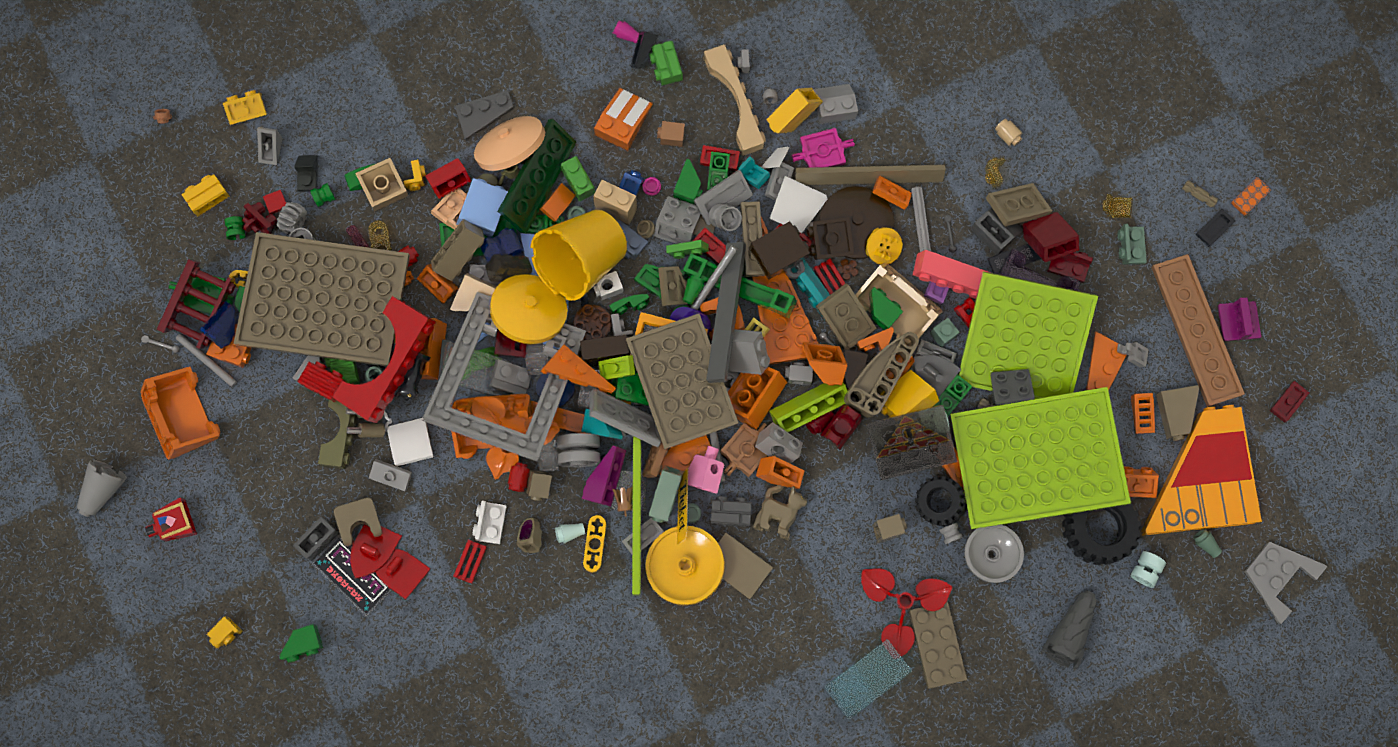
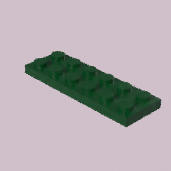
M554 119L547 121L544 127L545 137L542 144L526 159L497 211L522 234H527L562 170L561 164L567 161L577 143Z

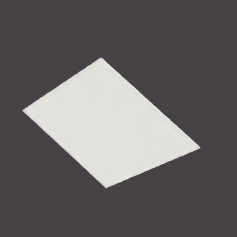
M785 176L770 219L783 225L790 221L802 233L825 204L827 196Z

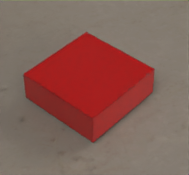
M281 190L263 196L270 214L281 211L282 207L287 204Z

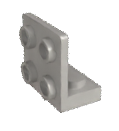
M668 196L656 221L654 237L675 244L691 242L694 229L701 215L697 206Z

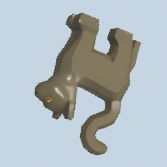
M775 485L768 488L765 492L762 509L756 516L753 528L761 532L764 530L770 532L771 520L778 522L780 538L789 541L790 534L788 531L796 520L797 512L807 505V499L802 494L796 492L795 487L792 486L788 496V504L781 503L773 499V494L780 492L785 486Z

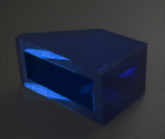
M227 301L199 329L221 349L229 345L233 340L232 337L235 335V309Z

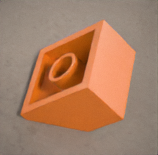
M803 342L802 346L807 360L821 381L831 386L835 384L842 385L847 363L840 346Z

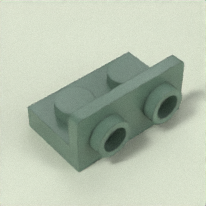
M1124 224L1117 234L1118 241H1121L1119 258L1122 259V264H1146L1144 227H1129L1128 224Z

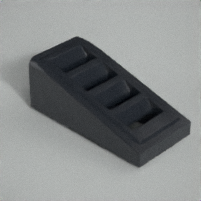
M646 31L639 32L630 65L631 68L640 69L658 35Z

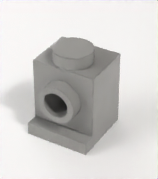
M793 363V365L785 367V378H788L789 384L811 385L813 368L810 364L805 366L804 363Z

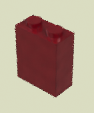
M1058 212L1023 223L1025 241L1044 262L1079 251V235Z

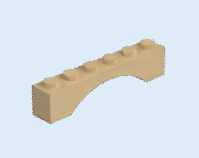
M725 44L704 51V60L710 75L724 83L732 92L737 102L740 124L736 134V141L742 156L763 149L764 142H766L765 136L758 129V118L752 114V104L750 99H746L744 94L746 89L743 82L740 83L738 79V68L732 64L733 57L731 51L726 49Z

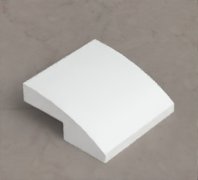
M423 418L387 427L395 466L434 457L427 423L423 421Z

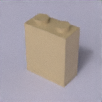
M601 180L593 196L595 210H602L610 214L614 219L621 220L629 225L637 211L636 195Z

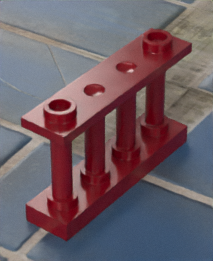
M188 259L156 330L166 333L174 329L198 340L196 348L203 349L205 346L208 347L212 340L207 335L206 327L211 322H217L228 295L232 294L235 290L236 284L234 282L236 279L227 277V280L223 281L200 270V262ZM198 277L222 288L218 299L193 288L191 285L193 279ZM191 295L213 305L214 308L211 315H205L186 306L183 302L185 296ZM183 312L207 323L202 334L177 323V320H175L177 314Z

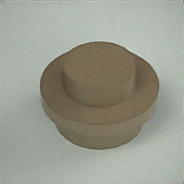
M650 220L641 221L637 226L638 234L644 239L650 238L655 232V224Z

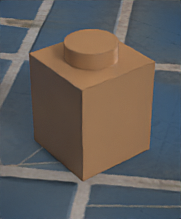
M662 121V127H658L657 132L660 144L682 147L685 123Z

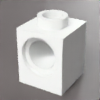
M617 271L606 274L593 287L596 296H601L602 300L623 293V287ZM606 283L613 285L610 290L602 288Z

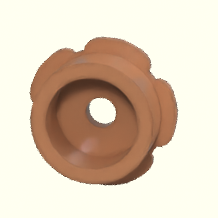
M157 109L154 111L155 116H153V119H157L158 123H168L172 119L169 109Z

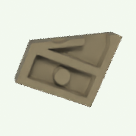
M679 267L658 268L662 306L687 304L682 301L687 282L683 279Z

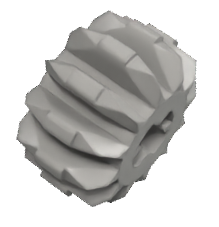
M288 202L279 212L277 227L286 234H290L296 228H302L307 219V211L298 203Z

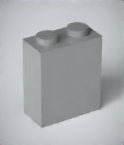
M734 329L729 371L762 375L770 364L762 332Z

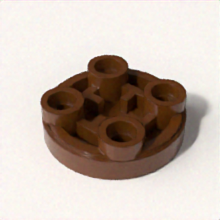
M586 304L574 317V327L586 331L583 340L604 338L611 331L612 321L610 314L601 306Z

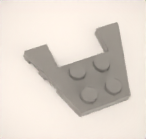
M1267 542L1244 572L1275 617L1276 622L1282 624L1292 610L1276 598L1279 592L1299 568L1312 579L1317 580L1327 566L1277 544Z

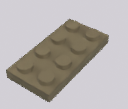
M948 602L938 611H928L923 607L909 610L927 689L967 680Z

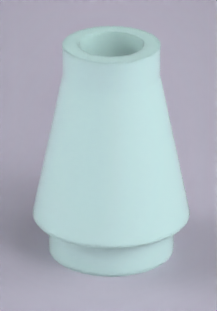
M583 523L563 524L556 527L555 533L558 543L563 542L565 544L584 535Z

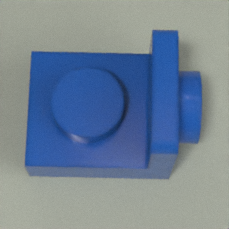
M627 171L624 173L619 188L637 196L645 178L641 177L642 174L638 171Z

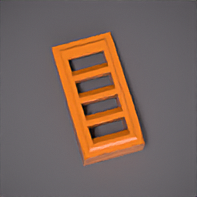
M1153 393L1132 395L1131 403L1135 434L1155 433ZM1139 400H1146L1147 403L1139 404ZM1139 408H1147L1148 411L1139 412ZM1139 416H1148L1149 419H1140ZM1147 423H1149V426H1150V427H1140V424H1147Z

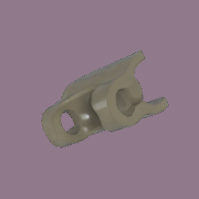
M370 498L354 501L334 509L335 519L345 546L353 544L352 532L359 524L368 525L375 537L382 536L383 533L377 511Z

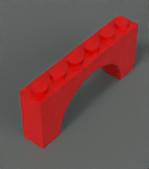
M394 296L391 297L382 312L391 321L396 339L394 353L388 366L378 377L364 384L354 385L342 381L332 397L367 421L377 423L383 417L384 410L388 403L393 400L394 393L403 383L405 374L413 366L414 359L423 349L427 337L432 334L436 321Z

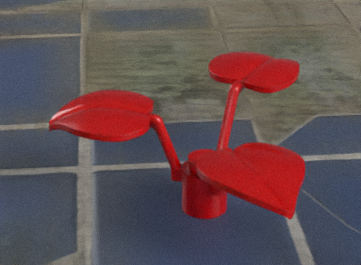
M879 568L863 569L861 575L864 592L871 600L882 602L888 595L897 598V606L902 610L899 626L889 624L883 629L881 635L883 646L894 659L904 656L911 649L915 639L913 629L909 626H902L906 610L912 607L914 601L920 600L921 606L925 610L938 611L946 604L952 591V586L944 581L925 579L919 582L915 588L919 597L912 596L908 592H903L899 595L890 592L895 586V580L889 571Z

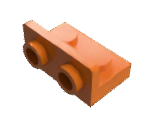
M1123 466L1129 497H1157L1159 475L1152 468L1141 467V469H1134L1129 466Z

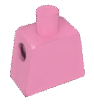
M708 446L705 456H694L688 469L689 486L715 494L718 493L724 463L716 460L719 449Z

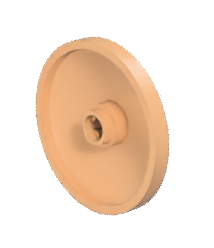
M531 116L517 117L503 122L490 130L478 142L474 151V158L482 169L488 171L502 170L514 166L528 158L539 148L545 137V129L539 119Z

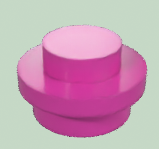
M654 177L645 179L642 185L643 191L649 196L657 195L661 190L660 181Z

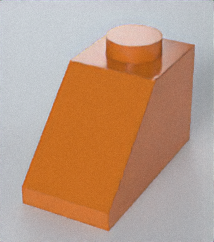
M770 456L760 459L756 477L771 484L790 488L793 486L795 489H800L804 470L776 456Z

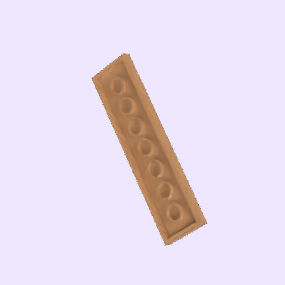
M1189 255L1153 265L1151 267L1206 406L1209 407L1243 396L1245 393Z

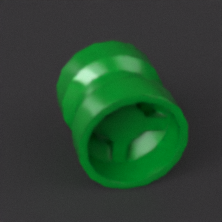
M328 183L323 184L320 189L314 188L310 190L317 207L323 206L327 201L332 202L336 200Z
M232 216L224 219L225 227H227L226 239L236 240V235H239L240 239L246 237L245 230L242 227L244 225L243 217Z

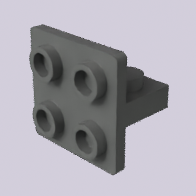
M1029 369L990 373L993 405H1004L1035 399Z

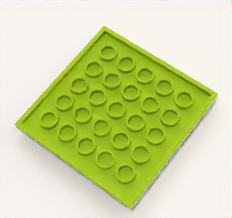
M983 271L959 367L961 371L958 375L972 385V387L992 391L990 373L1029 369L1035 399L1073 393L1098 296Z

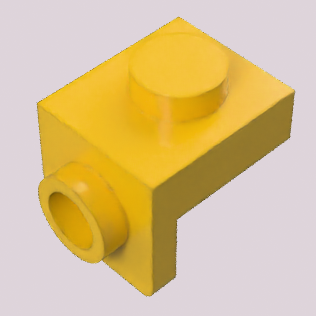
M413 160L411 165L414 179L404 180L403 182L406 190L417 191L422 186H425L423 177L426 175L424 165H420L419 160Z

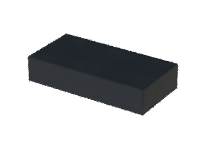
M1220 209L1195 235L1210 247L1235 220L1225 210Z

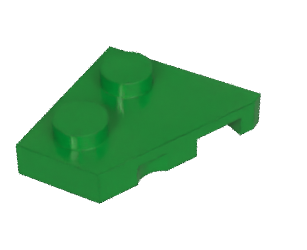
M645 264L634 278V281L662 300L658 270L661 267ZM681 270L682 276L684 277L686 274L683 270Z

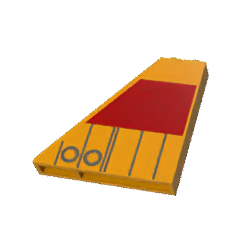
M1226 405L1222 409L1217 410L1215 407H1207L1197 415L1192 425L1191 433L1188 434L1141 530L1142 536L1262 522L1241 407L1234 408V405Z

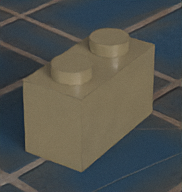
M899 514L877 520L872 525L878 543L901 537L905 534V529H907L904 518H900Z

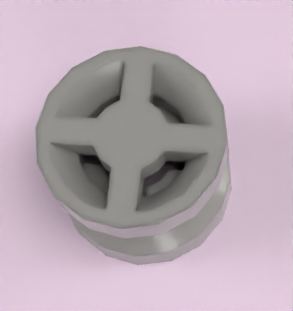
M957 523L939 530L940 534L945 538V545L963 538L962 533L958 531L959 526Z

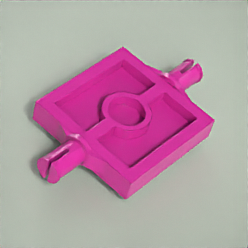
M836 128L800 137L802 152L792 154L793 162L804 159L808 168L845 165L844 149L854 147L853 139L842 141L837 134Z

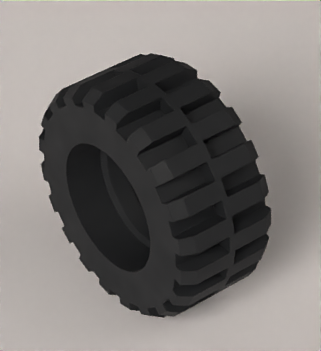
M1130 500L1131 504L1102 508L1111 513L1118 524L1117 538L1108 545L1096 543L1091 539L1086 530V518L1093 510L1065 514L1064 517L1066 518L1062 521V527H1065L1063 537L1067 538L1069 542L1066 545L1069 549H1074L1075 552L1073 554L1076 557L1081 556L1083 558L1082 561L1087 563L1093 562V565H1108L1123 560V558L1132 554L1133 549L1137 548L1139 544L1137 540L1142 537V532L1139 531V528L1143 527L1142 521H1138L1137 518L1140 516L1139 510L1135 511L1133 509L1135 504L1132 500Z

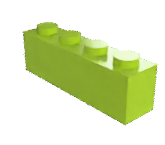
M823 383L769 412L776 425L786 432H790L845 404L844 396L847 388L844 383L833 386Z

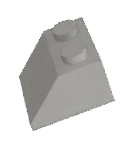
M850 84L813 89L823 101L817 107L820 124L856 119L858 108L855 93Z

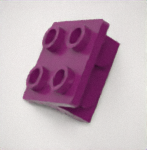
M1239 298L1234 303L1218 305L1223 341L1261 338L1255 301L1248 302V298Z

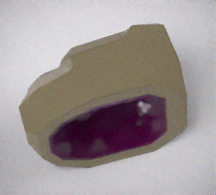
M528 518L523 521L519 528L517 546L524 552L536 553L540 551L542 530L537 519Z

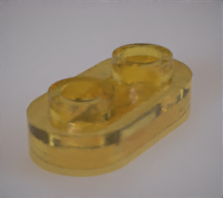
M382 221L372 222L368 228L371 248L379 249L380 247H385V250L392 251L389 230L386 224ZM382 229V233L376 234V230Z

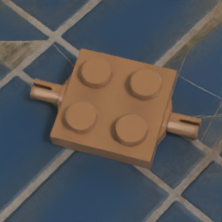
M744 422L719 451L730 463L723 471L727 476H730L735 469H739L749 477L759 466L760 459L767 456L755 447L758 434L767 424L763 423L757 431L750 428Z

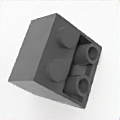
M992 208L984 213L970 229L996 255L1002 252L1023 232V229L1018 224L1004 226Z

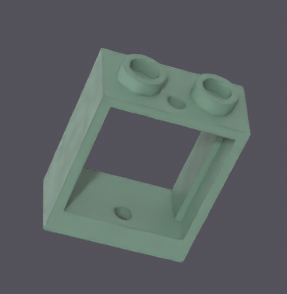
M668 466L663 468L648 515L652 517V520L660 523L669 520L684 471Z

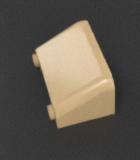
M887 263L881 264L855 294L865 311L870 312L869 293L874 287L883 290L889 300L895 301L901 306L903 313L891 325L896 338L907 332H913L920 338L943 312L940 307L925 297V294ZM904 339V342L907 346L912 345L910 339Z

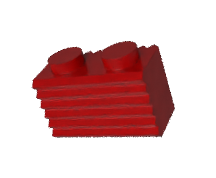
M459 158L425 175L439 199L451 193V191L454 192V190L461 188L464 184L471 182Z
M309 361L297 382L335 403L336 400L332 397L340 383L345 381L342 379L343 375L335 370L332 373L325 370L326 366L316 361L313 364Z

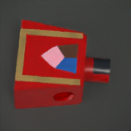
M178 498L154 512L152 516L155 523L145 527L149 538L159 534L160 539L163 541L197 535L187 502L183 498Z

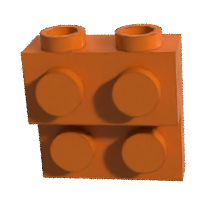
M220 320L219 323L223 326V332L219 337L212 339L206 355L243 368L250 361L251 347L236 346L234 339L237 324Z

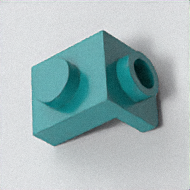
M748 157L738 168V170H741L747 183L757 189L771 176L767 170L755 164L752 157Z

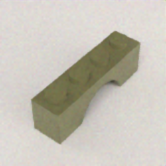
M329 400L328 407L339 416L340 429L333 440L321 444L318 464L322 467L345 469V465H348L350 461L348 447L353 443V434H347L346 429L347 427H355L357 418L354 414H346V408L348 407L337 400L335 403Z

